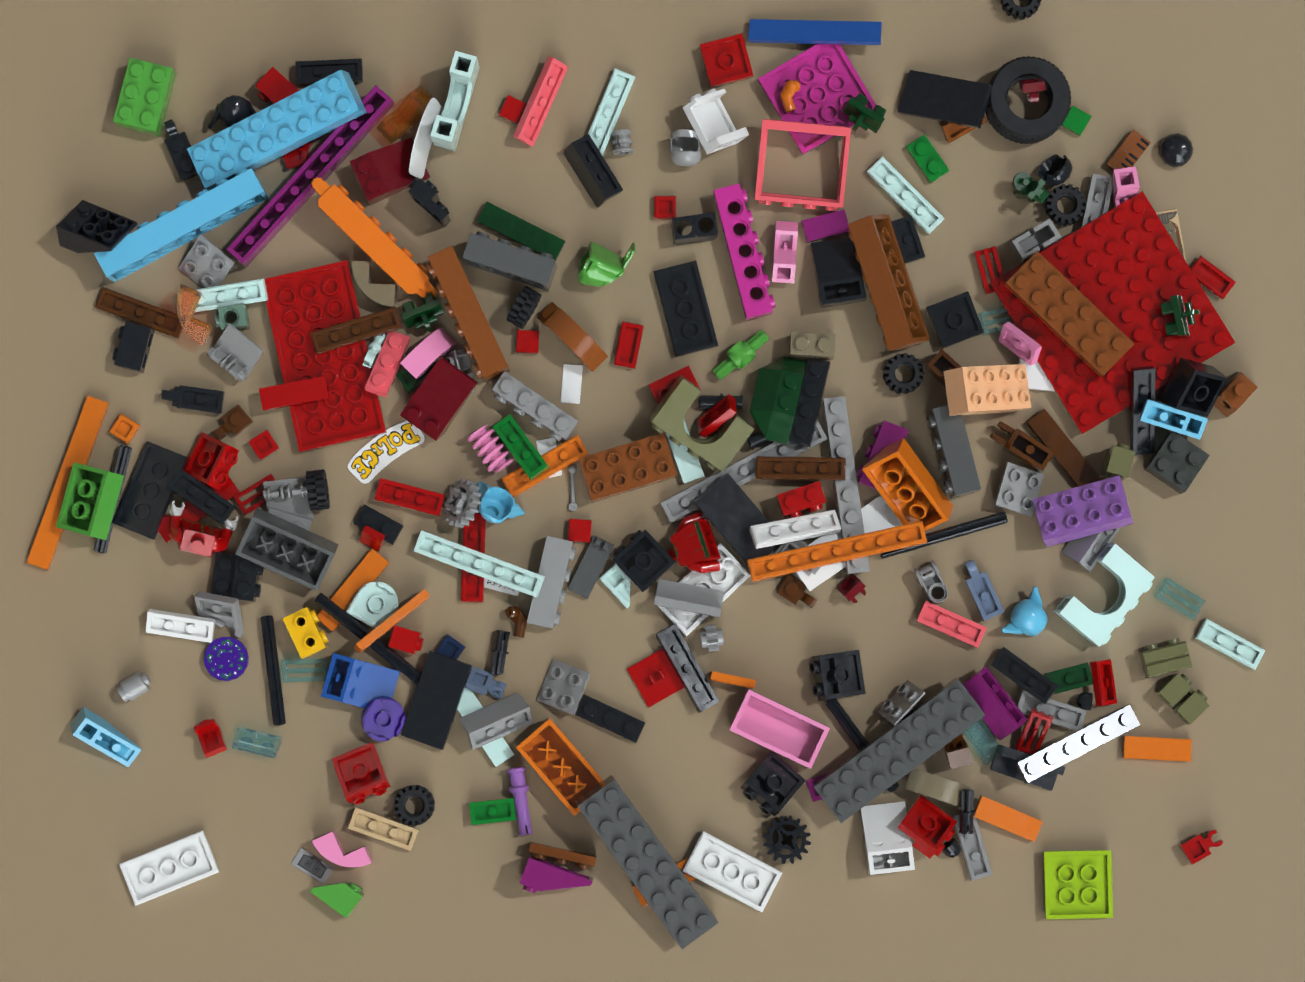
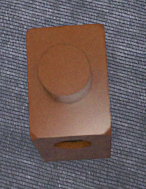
M1238 372L1222 389L1214 407L1224 416L1229 417L1242 406L1258 387L1242 372Z

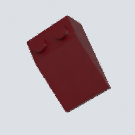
M412 138L371 151L350 161L370 205L409 188L412 181L417 178L409 173L411 152L414 144ZM426 167L422 178L423 181L431 178Z
M441 357L411 397L400 416L437 441L445 434L478 382Z

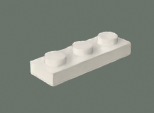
M149 609L147 612L146 633L209 643L213 641L215 619Z

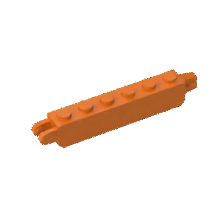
M321 177L312 179L311 187L320 196L317 200L318 207L407 294L416 293L422 298L426 297L428 293H432L434 297L438 294L426 275L429 271L420 262L416 265L411 260L413 255L405 247L400 249L395 244L397 239L390 232L384 233L379 228L381 224L373 216L368 218L363 213L365 208L357 200L352 202L347 197L349 192L341 184L338 186L333 184L330 187Z

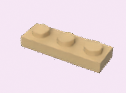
M355 807L348 826L350 830L412 851L419 832L417 828Z

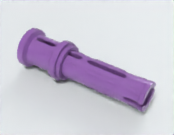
M526 766L506 769L507 773H509L511 784L509 792L514 797L518 835L533 834L526 794L529 789L524 772L526 771Z

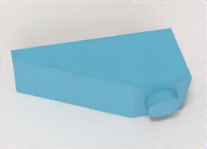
M1146 399L1139 420L1200 440L1208 418L1175 409L1170 404Z
M85 707L80 710L70 724L73 736L127 767L130 766L141 751L138 745L102 717Z

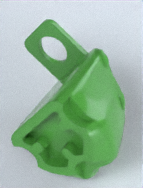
M591 241L577 267L578 281L584 285L602 287L621 277L635 253V243H632L625 256L621 257Z

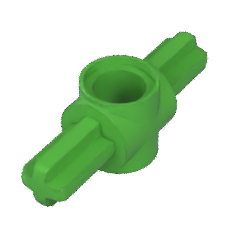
M760 330L747 342L740 340L726 352L728 358L713 369L715 376L722 380L735 368L741 370L755 358L756 354L754 352L769 340L768 335L763 330Z

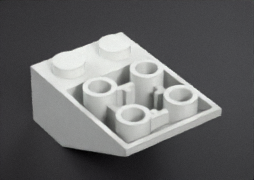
M905 801L868 805L861 808L868 874L870 875L915 870L911 837L897 828L907 815Z

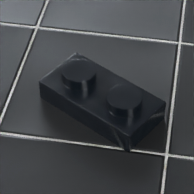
M912 215L891 221L904 263L907 264L925 258Z
M365 504L354 522L355 525L362 529L365 526H369L384 534V541L394 545L404 527L402 524Z

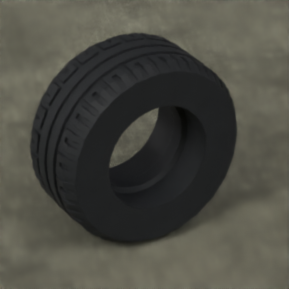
M1023 56L1012 59L1002 65L989 82L992 90L986 107L987 118L996 132L1004 136L1005 139H1009V141L1019 142L1020 144H1033L1043 141L1060 128L1068 115L1071 105L1070 86L1065 75L1063 76V72L1058 67H1055L1054 64H1051L1050 61H1046V59L1036 58V56ZM1042 78L1045 81L1044 91L1048 98V106L1045 113L1039 118L1032 120L1023 119L1015 115L1007 103V95L1010 88L1021 80Z

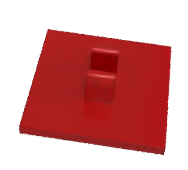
M663 649L627 668L648 708L684 688Z

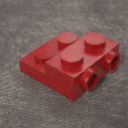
M201 432L188 458L184 471L195 479L220 490L228 481V473L231 466L235 465L238 461L237 454L239 450Z
M373 742L332 758L344 796L349 804L352 802L355 805L361 804L366 800L367 796L372 794L374 796L383 795L387 792L386 788L391 787Z
M920 795L897 828L915 840L912 846L931 859L933 855L938 857L945 848V845L942 844L943 841L948 842L954 835L953 827L957 821Z

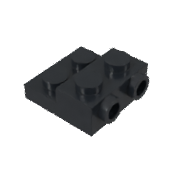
M418 177L415 178L409 185L410 190L408 192L411 198L446 227L451 221L448 215L449 211L440 202L437 187L429 180L424 182Z
M646 529L643 532L638 530L630 538L632 542L626 547L624 545L619 547L614 552L615 557L613 558L614 562L642 592L647 590L676 563Z
M216 552L211 594L256 602V597L259 598L261 593V584H258L259 575H263L264 567L236 554Z
M859 650L812 656L809 670L815 677L812 691L814 696L818 697V701L866 694Z
M771 751L741 788L744 790L743 795L751 801L755 799L761 805L760 810L768 816L772 814L775 817L806 780Z

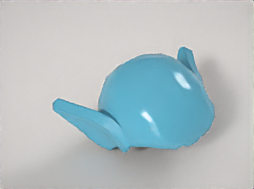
M482 481L477 483L480 487L478 492L481 493L479 497L481 502L479 512L486 521L501 523L506 518L524 515L525 511L518 504H515L513 496L507 490L500 487H490L489 484Z
M1033 587L1029 599L1021 600L1014 606L1010 614L1011 623L1002 628L1003 633L1037 636L1046 627L1048 616L1042 608L1043 604L1037 587Z

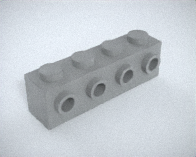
M505 371L492 388V391L495 393L494 398L503 404L507 401L513 405L512 410L522 417L524 414L531 417V423L540 429L544 426L550 430L549 435L559 442L561 439L567 441L579 424L576 419Z

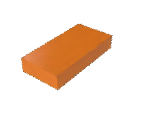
M714 671L711 672L710 677L713 681L751 689L755 688L756 680Z

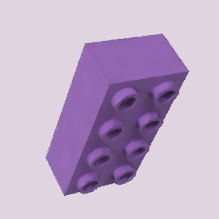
M1120 475L1033 499L1042 538L1047 547L1134 524Z

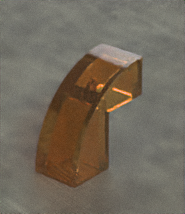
M421 85L406 96L397 110L385 116L377 126V129L391 144L394 143L422 119L423 113L433 97Z
M181 284L176 304L179 321L185 332L194 341L204 346L212 325L192 317L202 293Z

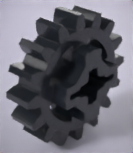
M781 815L779 822L772 819L773 826L765 827L769 833L762 836L768 839V842L763 843V846L770 848L766 852L768 855L775 854L773 857L774 861L780 857L782 864H785L786 859H789L791 864H793L794 857L801 860L802 856L800 853H808L805 845H811V842L806 840V837H809L811 834L810 832H804L807 827L806 824L799 825L801 819L798 818L794 822L791 815L788 816L787 820H784ZM782 825H793L796 828L791 831L784 830ZM776 831L778 834L777 841L772 844V835ZM780 831H782L787 836L792 835L790 841L792 842L791 844L793 848H791V846L787 843H781V841H783V837ZM801 835L802 842L801 846L798 849V847L796 846V839ZM782 848L789 849L792 854L785 855L778 851Z

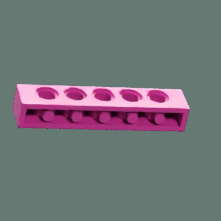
M740 183L715 189L713 194L746 321L771 315L773 312L772 308L776 307L773 295H768L767 287L770 286L768 275L762 272L761 266L764 265L762 252L757 253L755 244H759L756 231L752 232L750 223H753L751 210H746L744 203L748 201L745 188L741 189ZM731 204H736L740 207V212L731 214L728 211V207ZM737 225L743 226L746 230L745 234L741 236L736 235L733 231L734 227ZM741 247H749L751 254L748 257L741 256L739 254ZM747 268H754L757 275L754 278H748L745 276L744 271ZM759 289L762 292V297L755 300L751 298L750 291Z

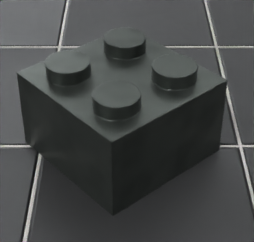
M1170 431L1144 470L1182 494L1187 491L1210 455L1176 432Z

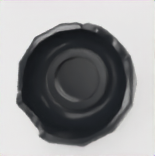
M1180 133L1170 134L1161 142L1159 147L1160 157L1165 164L1171 167L1183 166L1192 157V142L1187 136Z
M1055 154L1040 165L1037 175L1046 182L1045 184L1057 186L1064 183L1070 177L1073 167L1071 161L1065 155L1063 156L1064 158H1061Z

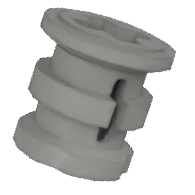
M624 129L612 132V136L615 139L613 140V146L615 147V150L612 151L613 155H629L634 153V149L630 147L632 145V139L630 138L631 130Z

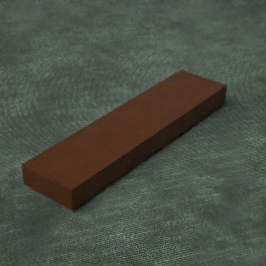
M105 287L102 288L95 306L99 310L152 328L179 339L187 319Z
M392 307L311 332V337L318 355L402 329L396 307Z
M1045 409L1027 422L1044 446L1055 452L1053 457L1077 487L1096 482L1100 479L1098 474Z
M756 456V479L845 481L846 458Z

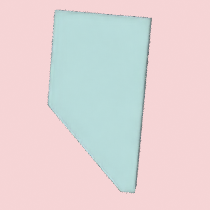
M615 563L599 579L628 608L630 606L631 580Z

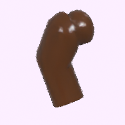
M510 606L506 609V616L515 624L513 636L524 638L527 616L519 607Z

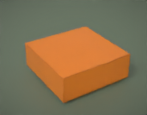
M120 414L109 433L129 444L140 428V425Z

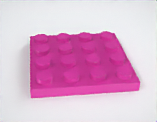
M816 44L758 78V82L783 121L852 127L855 124L848 120L850 116L843 113L851 97L855 98L861 93L868 99L866 107L873 110L876 106L840 44ZM797 80L800 83V90L795 92L792 97L796 110L786 113L780 93L787 81ZM788 131L802 155L836 136Z

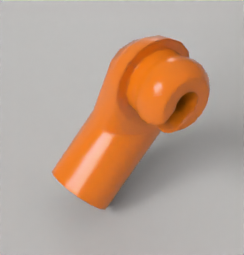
M797 80L787 81L780 93L786 113L796 110L792 97L795 92L800 90V83Z

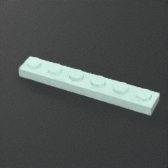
M422 530L414 548V552L534 597H538L545 578L543 575Z

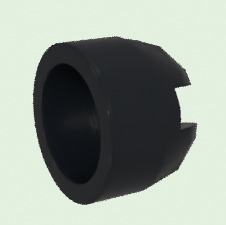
M1080 693L1077 696V706L1091 711L1093 693Z
M954 838L944 843L945 848L942 852L946 856L954 858L960 854L961 847Z

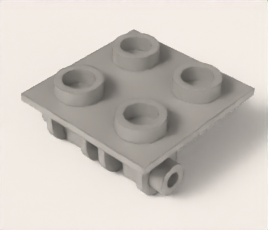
M200 235L178 269L202 288L219 286L228 272L234 270L236 264L233 259L207 238Z
M229 323L214 348L211 347L207 354L209 359L220 363L219 367L222 368L224 366L225 371H229L236 380L239 379L244 382L264 350Z
M1007 462L1006 466L1003 467L1004 473L1002 480L1000 479L999 481L1001 484L998 486L997 497L994 499L995 506L1004 507L1032 517L1035 508L1033 499L1038 497L1044 474Z
M306 477L263 482V496L266 499L267 512L270 507L314 520L313 511H311L308 503Z
M553 659L537 701L575 715L579 702L582 699V694L585 692L586 684L590 679V673Z
M907 680L897 688L896 693L882 704L878 713L891 725L896 726L926 693Z

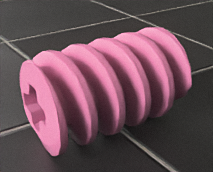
M487 424L471 434L467 440L468 442L476 441L472 448L474 450L480 449L477 456H485L482 461L483 465L490 464L487 471H495V474L511 464L513 458L505 459L509 452L500 451L504 445L495 444L499 437L491 438L494 429L486 430Z

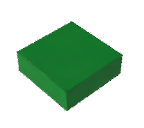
M1072 106L1061 126L1081 136L1092 116Z

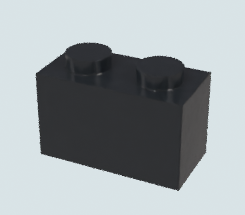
M125 322V325L121 326L118 334V339H121L119 348L116 347L113 353L114 365L144 373L155 330Z

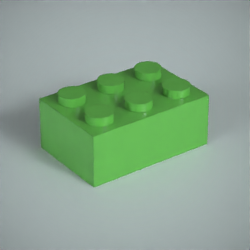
M129 58L113 122L119 127L160 137L177 74L174 69Z
M73 462L56 527L107 540L124 475Z

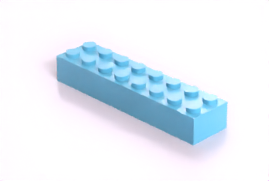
M339 70L187 148V151L204 188L212 190L219 181L223 179L230 180L236 177L235 173L244 168L255 170L367 112L349 72Z
M247 168L241 169L235 173L236 177L230 180L223 179L216 183L214 189L210 191L205 189L196 194L197 198L190 202L185 200L177 204V209L171 212L164 211L160 213L155 221L151 223L146 221L137 226L138 230L131 234L129 233L112 251L95 252L94 255L106 277L115 283L198 238L200 235L270 199L252 168L249 170Z

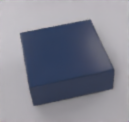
M447 634L435 652L457 660L466 647Z

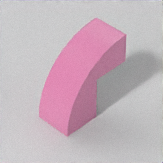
M1136 166L1113 170L1112 191L1114 208L1138 194L1140 185Z
M776 221L772 282L794 283L798 222Z
M441 327L415 347L402 360L401 364L415 378L422 377L457 342Z
M335 831L312 841L322 856L337 865L361 867L373 863L366 846L345 855Z

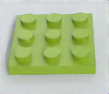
M1111 850L1043 851L1045 919L1113 918Z

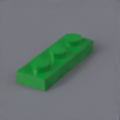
M511 414L492 426L530 480H533L549 468Z

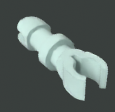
M386 334L373 338V342L368 346L363 366L371 368L376 355L381 351V344H383Z

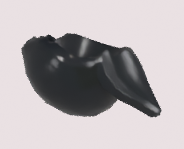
M232 95L226 97L219 104L217 103V107L207 127L211 129L219 119L225 126L230 127L257 112L249 100L241 96Z

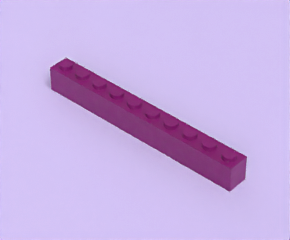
M375 85L362 100L367 113L336 128L227 248L246 268L315 193V189L311 187L312 179L321 177L323 181H326L394 106L393 100L378 86Z

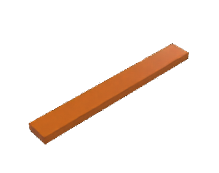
M87 395L26 563L49 570L64 530L56 527L73 462L87 466L110 403Z
M918 521L753 558L747 561L752 582L926 544L927 539L923 522Z

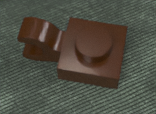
M238 404L221 418L225 424L217 428L213 434L219 441L231 431L237 436L252 424L253 421Z
M788 574L777 591V594L794 605L800 600L813 608L817 599L804 592L807 588L806 585Z

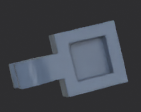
M473 666L465 688L485 696L487 691H489L493 697L502 699L507 684L493 680L494 674Z

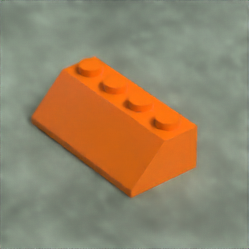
M904 438L885 447L862 468L903 525L922 521L924 530L927 531L949 519L954 506Z

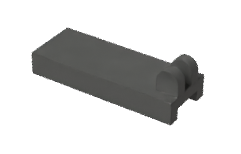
M594 535L568 590L588 599L614 545Z

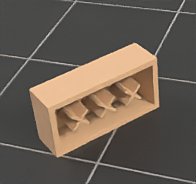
M1025 364L960 367L943 371L949 416L1005 413L1031 408Z

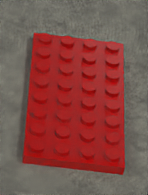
M348 260L266 278L265 285L268 295L266 305L284 384L325 376L329 399L289 406L299 452L387 433L379 396L365 391L366 383L372 372V366L368 368L362 365L368 352L366 340L317 355L311 337V332L361 317Z

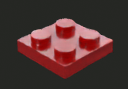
M742 33L699 45L711 88L754 76Z

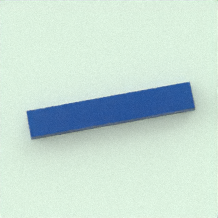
M750 19L748 40L749 43L881 45L882 22Z

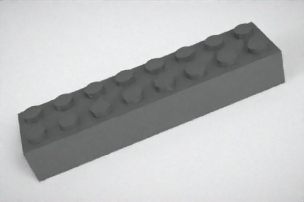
M956 677L905 715L896 726L892 725L817 781L814 784V788L840 823H842L983 718L985 713L958 677Z
M612 775L575 801L580 811L681 949L718 924L713 913Z

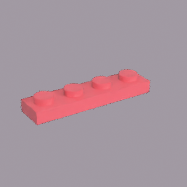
M548 56L513 135L514 138L528 146H534L568 69V66L554 57Z

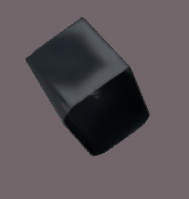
M714 212L672 219L673 242L675 244L676 241V245L713 241L718 237ZM709 217L713 220L714 227L710 232L705 233L699 229L698 223L701 218ZM687 220L691 223L692 230L688 235H680L677 232L676 225L679 221Z

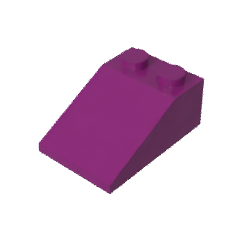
M530 855L520 884L524 885V890L536 893L537 890L547 891L591 886L594 878Z

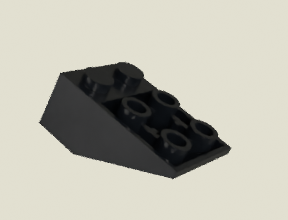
M82 200L56 226L59 245L76 253L112 251L135 228L137 222Z
M850 237L810 243L821 308L865 302L866 293L861 265L856 258V248Z

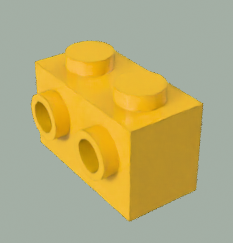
M305 607L282 618L301 659L310 657L328 648L326 643L329 642L325 631H320L317 622H320L315 610ZM302 618L305 619V624L303 626H301L300 620ZM313 638L315 643L313 646H310L309 641Z

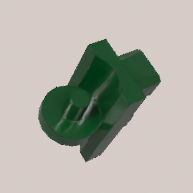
M861 93L855 98L851 97L843 113L850 116L848 120L855 124L852 130L856 132L861 127L865 131L870 129L877 133L885 120L886 109L880 105H876L873 110L865 106L868 99Z
M1019 172L1013 178L1012 183L1017 190L1013 194L1017 198L1027 199L1031 203L1037 201L1039 204H1042L1050 194L1043 188L1046 182L1042 178L1031 177L1026 172Z
M432 293L426 294V297L422 298L424 305L417 308L413 301L402 304L403 313L401 315L408 329L414 326L417 329L425 326L429 332L432 330L430 324L438 321L436 317L445 314L439 299L436 300Z
M1170 296V300L1161 303L1163 315L1174 313L1175 316L1174 322L1165 323L1167 335H1190L1188 323L1189 325L1195 324L1194 315L1200 314L1199 309L1193 310L1191 302L1183 304L1182 296Z

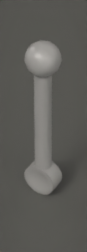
M570 465L568 467L571 487L569 509L575 511L578 507L575 503V472L577 468L575 465Z

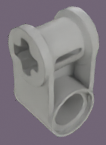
M933 560L918 570L916 568L913 569L919 585L931 603L940 604L946 600L948 590ZM933 588H940L943 591L941 599L933 598L931 594Z

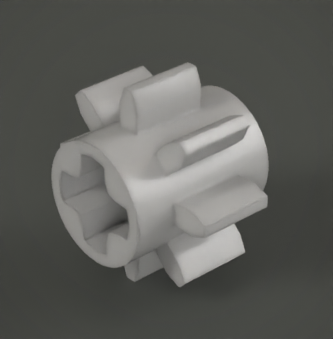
M716 625L705 626V631L700 632L702 648H708L709 652L719 651V646L724 645L722 628L716 629Z

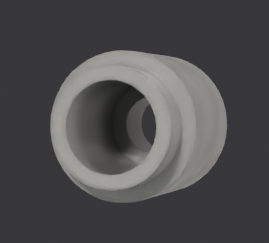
M137 671L121 681L116 689L125 702L128 700L133 701L150 690L149 685L151 681L145 672L141 674Z

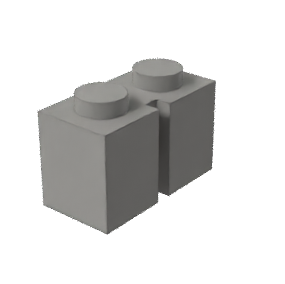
M1048 219L1034 227L1031 231L1012 240L1009 246L1021 264L1031 258L1036 251H1042L1058 242L1061 236L1051 219Z

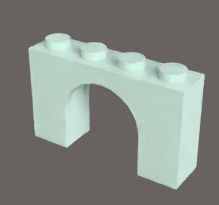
M458 51L454 53L449 70L451 81L447 100L441 116L436 115L430 135L434 146L456 151L480 69L476 56Z
M1108 542L1095 560L1112 573L1118 582L1119 595L1116 603L1107 611L1094 613L1077 598L1067 594L1053 611L1089 642L1098 647L1109 641L1111 638L1110 633L1115 627L1118 628L1124 622L1125 614L1137 606L1138 598L1142 593H1146L1151 588L1152 581L1155 578L1118 545Z

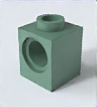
M245 304L218 307L215 320L217 327H220L223 332L229 324L226 318L230 313L237 314L236 322L231 325L238 330L250 328L248 309Z

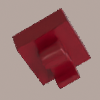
M1042 78L1019 81L1020 90L1023 93H1027L1030 103L1039 102L1038 91L1045 90V81Z
M850 574L836 587L841 595L853 603L858 602L855 596L859 592L864 596L866 595V591L863 589L866 586L854 574Z

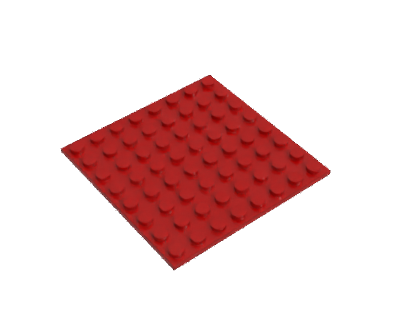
M1143 191L1040 252L1044 258L1134 343L1103 377L1100 378L1004 286L1027 261L990 282L1015 326L1042 346L1037 362L1081 434H1084L1131 405V368L1153 366L1156 369V391L1168 383L1180 358L1202 363L1236 343ZM1170 296H1182L1183 304L1191 302L1193 310L1199 309L1200 314L1194 315L1195 324L1189 325L1188 323L1190 335H1167L1165 323L1174 322L1175 316L1174 313L1163 315L1161 303L1170 300Z

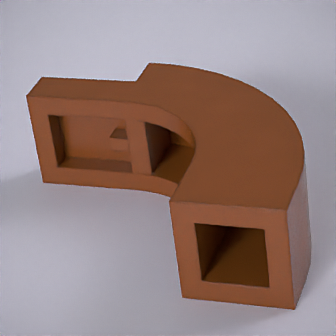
M553 302L537 316V319L555 334L592 372L608 357L598 344L567 313Z

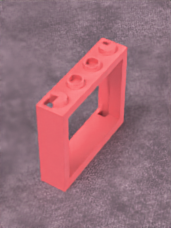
M762 119L755 200H759V204L772 205V201L781 202V206L794 207V203L803 204V208L816 209V205L825 206V210L838 211V207L843 208L851 127ZM768 129L843 136L836 199L762 192Z

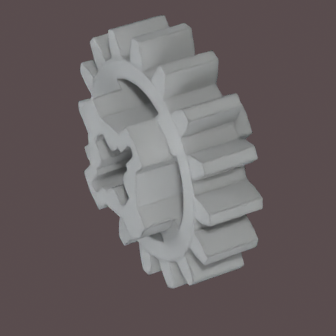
M461 479L460 482L455 481V487H449L450 493L445 495L447 501L443 502V505H445L443 513L447 514L445 520L449 521V525L463 528L464 525L469 526V520L474 521V513L479 512L477 506L481 504L479 501L481 493L478 492L480 487L475 482Z

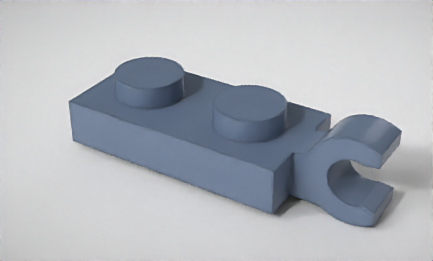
M974 560L964 563L971 577L965 580L982 620L986 621L1003 613V607L987 572L979 573Z

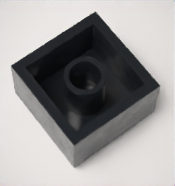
M1180 358L1161 397L1175 409L1208 417L1228 378L1213 366Z

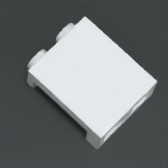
M714 88L704 93L703 96L700 93L689 98L690 103L683 107L707 155L736 145L749 136L746 127L736 130L721 102L720 97L726 93L725 89L716 91Z

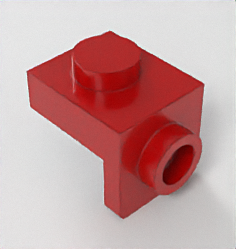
M214 719L204 720L199 725L193 727L198 735L206 758L228 750L221 728Z

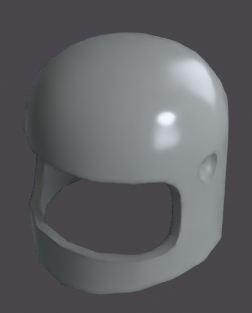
M689 129L673 131L670 135V157L672 162L682 167L698 164L701 160L702 144L696 135V131Z

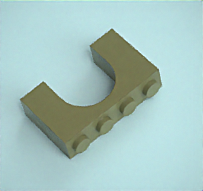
M679 375L650 415L649 419L653 423L651 426L661 434L665 431L671 435L669 439L678 446L684 444L688 447L687 452L695 458L699 456L706 460L705 464L715 471L718 468L723 472L754 428L750 423L735 414L711 438L696 439L688 435L684 429V416L701 390L685 377Z

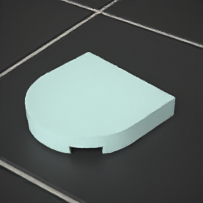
M380 581L368 582L360 587L345 612L375 629L398 610V597L395 590L388 584Z

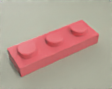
M394 331L387 334L366 383L365 391L387 397L410 343L409 336Z
M926 600L916 620L976 648L979 647L987 629L985 626Z

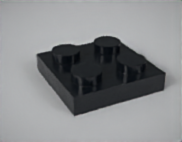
M968 291L926 307L942 349L984 333Z

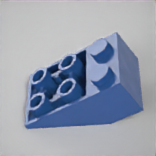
M333 653L321 697L365 708L375 698L381 696L393 698L400 671Z

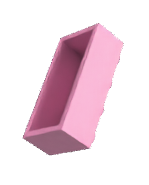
M749 689L729 728L730 731L810 769L830 729Z

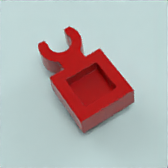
M1216 830L1208 831L1204 839L1201 834H1197L1180 844L1191 865L1212 854L1209 847H1219L1223 844L1222 840L1217 842L1211 840L1212 835L1217 833Z

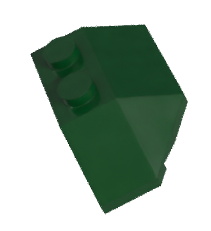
M784 356L759 369L749 412L765 440L788 444L806 361Z

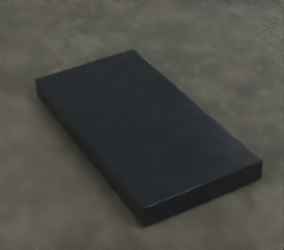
M910 70L898 112L904 115L980 129L992 86L980 82Z
M697 261L653 271L675 357L718 347Z
M147 441L113 523L155 540L174 494L167 486L180 468L184 470L188 457Z
M728 473L694 501V504L747 566V560L767 556L779 546L755 548L749 530L750 526L768 523L769 521Z
M429 651L401 735L444 750L472 665L434 651Z

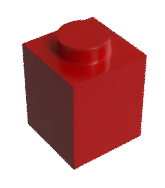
M394 625L388 647L416 655V652L422 649L424 638H421L422 633Z

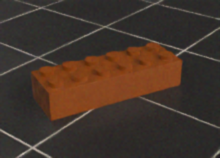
M889 214L870 215L849 223V237L854 242L856 248L855 255L858 262L861 263L863 269L862 277L868 285L870 291L869 298L875 306L877 312L876 320L882 327L884 333L883 341L886 347H888L889 351L901 350L929 341L927 329Z
M447 247L428 256L430 263L426 265L433 279L438 278L439 280L436 286L442 299L447 297L449 303H446L445 306L451 318H456L458 321L454 325L460 338H466L467 340L464 347L470 359L475 358L477 362L473 366L479 379L484 377L485 381L488 382L501 376L504 371L506 373L510 372L453 247Z
M1038 251L1004 285L1100 378L1134 345L1121 330Z

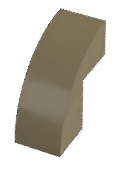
M352 261L353 275L362 292L371 301L382 307H396V285L371 284L372 264L370 261Z
M913 769L910 772L905 787L907 790L959 807L961 790L965 788L971 789L970 786L918 769Z

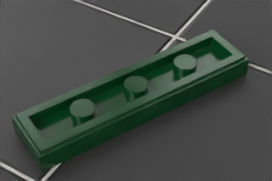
M486 202L477 219L478 223L538 253L545 252L553 255L554 260H557L566 243L565 240L489 202Z

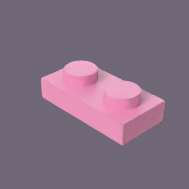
M1011 322L1005 323L998 341L1030 366L1037 363L1042 346Z

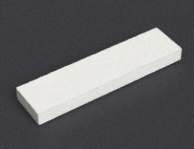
M835 510L753 525L750 526L749 530L755 548L758 549L840 533L841 526Z

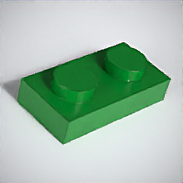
M925 134L906 146L907 151L930 184L949 172L948 167Z
M514 798L469 803L471 825L516 820Z

